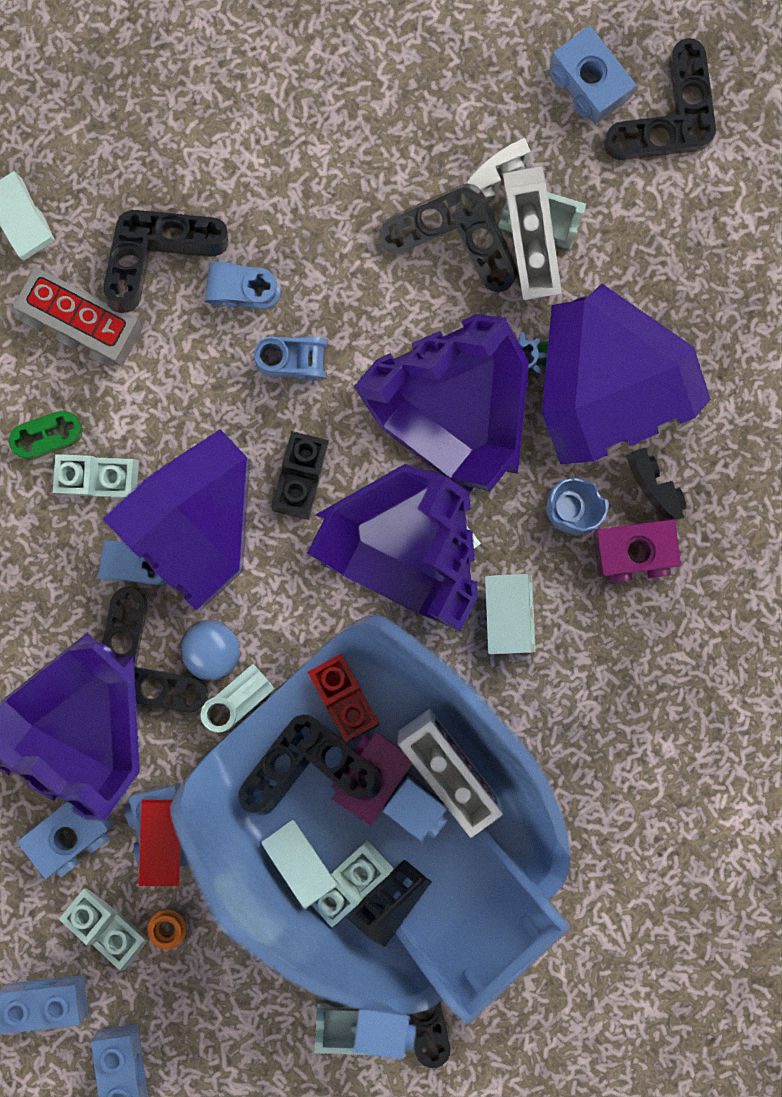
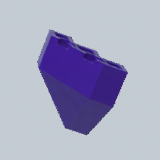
M604 284L598 286L589 296H583L571 302L552 305L542 415L560 464L594 462L608 456L606 448L619 442L627 441V444L631 446L659 434L657 426L677 418L678 422L682 424L696 418L711 400L695 348Z
M475 314L462 320L463 328L443 336L441 331L433 333L412 343L413 350L397 358H393L391 353L376 359L354 386L382 430L469 494L473 488L490 492L506 471L518 474L529 361L506 318Z
M219 429L149 475L102 518L131 551L139 558L143 557L153 571L172 589L176 588L195 610L201 611L243 572L250 460Z
M403 464L315 514L323 522L307 554L320 561L321 565L421 616L461 631L478 597L477 582L471 580L470 563L475 561L473 531L467 529L465 512L471 509L470 495L447 476Z
M88 632L1 701L0 772L8 776L11 772L18 774L26 781L27 787L52 801L56 797L66 800L73 806L72 811L86 820L105 821L140 773L133 656L115 658V653L109 647L97 642Z

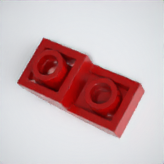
M342 653L307 672L346 743L380 726Z
M141 799L138 886H179L181 843L171 816L172 799Z

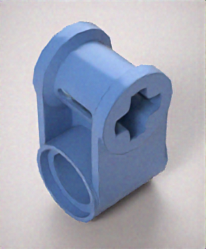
M216 261L209 263L205 294L206 303L222 306L223 302H225L226 307L242 306L269 309L279 301L281 287L269 270ZM262 281H265L270 290H263L262 296H258L254 287H260Z
M265 337L255 346L254 358L256 367L262 374L269 377L316 381L326 380L327 372L323 371L324 348L328 347V340L320 337ZM268 349H277L281 352L283 358L279 364L268 366L262 362V354ZM309 352H312L311 366L308 365Z
M103 541L98 573L99 579L132 583L133 581L153 585H163L166 583L157 574L153 578L154 573L148 570V563L144 558H139L124 542Z

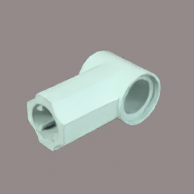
M252 664L220 693L203 705L201 721L210 731L227 732L271 694L275 688L260 670ZM222 703L229 708L230 719L225 725L216 726L210 720V710L216 704Z

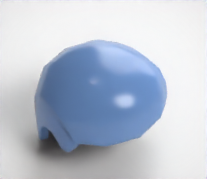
M571 477L560 480L548 492L546 512L549 520L557 530L571 536H577L594 531L606 520L609 502L608 499L601 497L595 483Z
M200 620L188 627L181 639V658L186 668L194 676L202 680L218 681L231 674L238 664L240 644L235 634L223 622Z

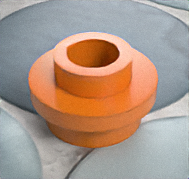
M160 910L152 916L148 923V937L160 949H173L180 945L186 936V921L175 910ZM170 922L173 924L174 933L172 935L163 934L161 931L162 923Z

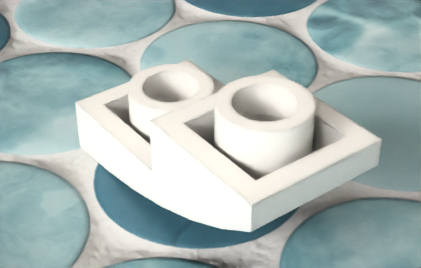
M523 138L496 153L479 167L467 181L468 184H474L481 189L487 202L496 197L495 192L499 191L501 184L499 174L519 171L525 168L524 164L528 163L531 153L526 139ZM464 194L461 195L464 205L476 202L474 198L467 199Z

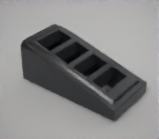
M403 860L351 911L347 919L368 938L386 947L432 881L408 861ZM406 878L413 882L408 888L403 884ZM398 891L401 895L395 899L393 896Z

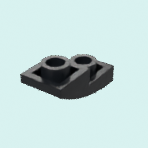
M291 431L282 463L281 476L272 504V511L305 520L310 519L329 440Z
M646 448L629 453L626 456L629 467L636 482L650 503L667 520L675 519L677 521L685 518L682 510H685L687 506L681 488H675L673 480L657 484L656 478L660 477V470L655 456H649Z

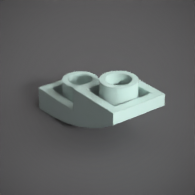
M15 171L0 180V226L18 256L25 261L54 242L55 239L43 213L34 206L23 179Z
M55 455L53 493L125 498L137 487L139 461L122 458H97L84 455Z
M294 819L261 842L304 909L338 885Z
M366 840L331 873L338 885L311 905L333 928L370 891L382 882L394 868Z
M87 888L80 892L59 918L85 945H93L120 971L125 970L149 941V938Z

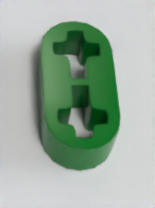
M57 411L15 427L9 436V446L12 452L21 458L28 460L36 459L78 443L82 437L83 426L79 418L72 413ZM62 419L68 424L74 425V428L69 430L70 437L67 439L60 434L49 435L50 431L60 427L59 421ZM27 432L33 437L43 435L44 439L32 443L33 450L28 451L25 447H19V442L24 440L23 433Z

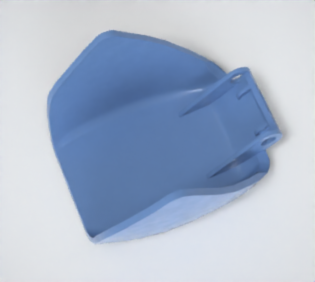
M369 615L356 620L327 642L206 754L186 777L171 803V816L180 843L199 888L214 918L223 930L235 942L287 980L317 996L354 1008L408 1015L433 1008L440 1001L444 1000L452 1011L469 1025L572 928L549 901L566 881L571 854L563 815L547 777L526 747L464 679L407 632L380 615ZM342 653L380 723V726L365 734L372 738L377 731L398 745V731L425 711L431 709L500 798L503 815L470 838L447 808L444 813L447 815L446 818L448 820L434 838L427 834L421 842L383 812V809L372 826H370L333 801L332 797L336 793V790L331 788L333 782L311 762L275 809L269 814L256 815L244 810L239 803L238 795L244 781L290 721L296 716L303 714L314 717L344 740L307 673ZM304 727L301 731L304 735L303 739L309 741L312 734L309 732V728ZM365 734L347 744L355 750ZM290 743L288 748L300 754L301 750L296 749V746ZM333 747L327 752L325 761L329 768L336 767L341 762L342 750L339 747ZM288 755L280 756L275 762L274 768L278 776L284 775L290 768L291 761ZM413 763L394 790L395 792L408 774H411L436 794ZM373 765L380 772L382 778V773L380 769ZM360 774L361 781L365 785H368V782H366L365 776ZM267 776L264 777L265 780L270 782V785L276 786V781L269 779ZM256 789L253 793L256 797L255 802L261 804L264 798L261 796V790ZM294 819L330 874L368 840L394 869L403 860H406L432 882L386 947H383L364 935L347 919L351 911L332 928L312 905L304 909L261 842ZM408 878L403 882L407 888L413 883ZM397 891L393 897L397 899L401 894Z

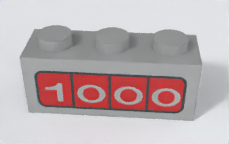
M36 266L13 305V308L23 315L20 320L22 323L39 332H42L44 326L57 333L54 338L55 340L73 350L76 349L78 344L89 349L91 352L88 357L108 368L112 362L121 367L123 366L143 329V326L137 319L126 313L113 311L105 302Z

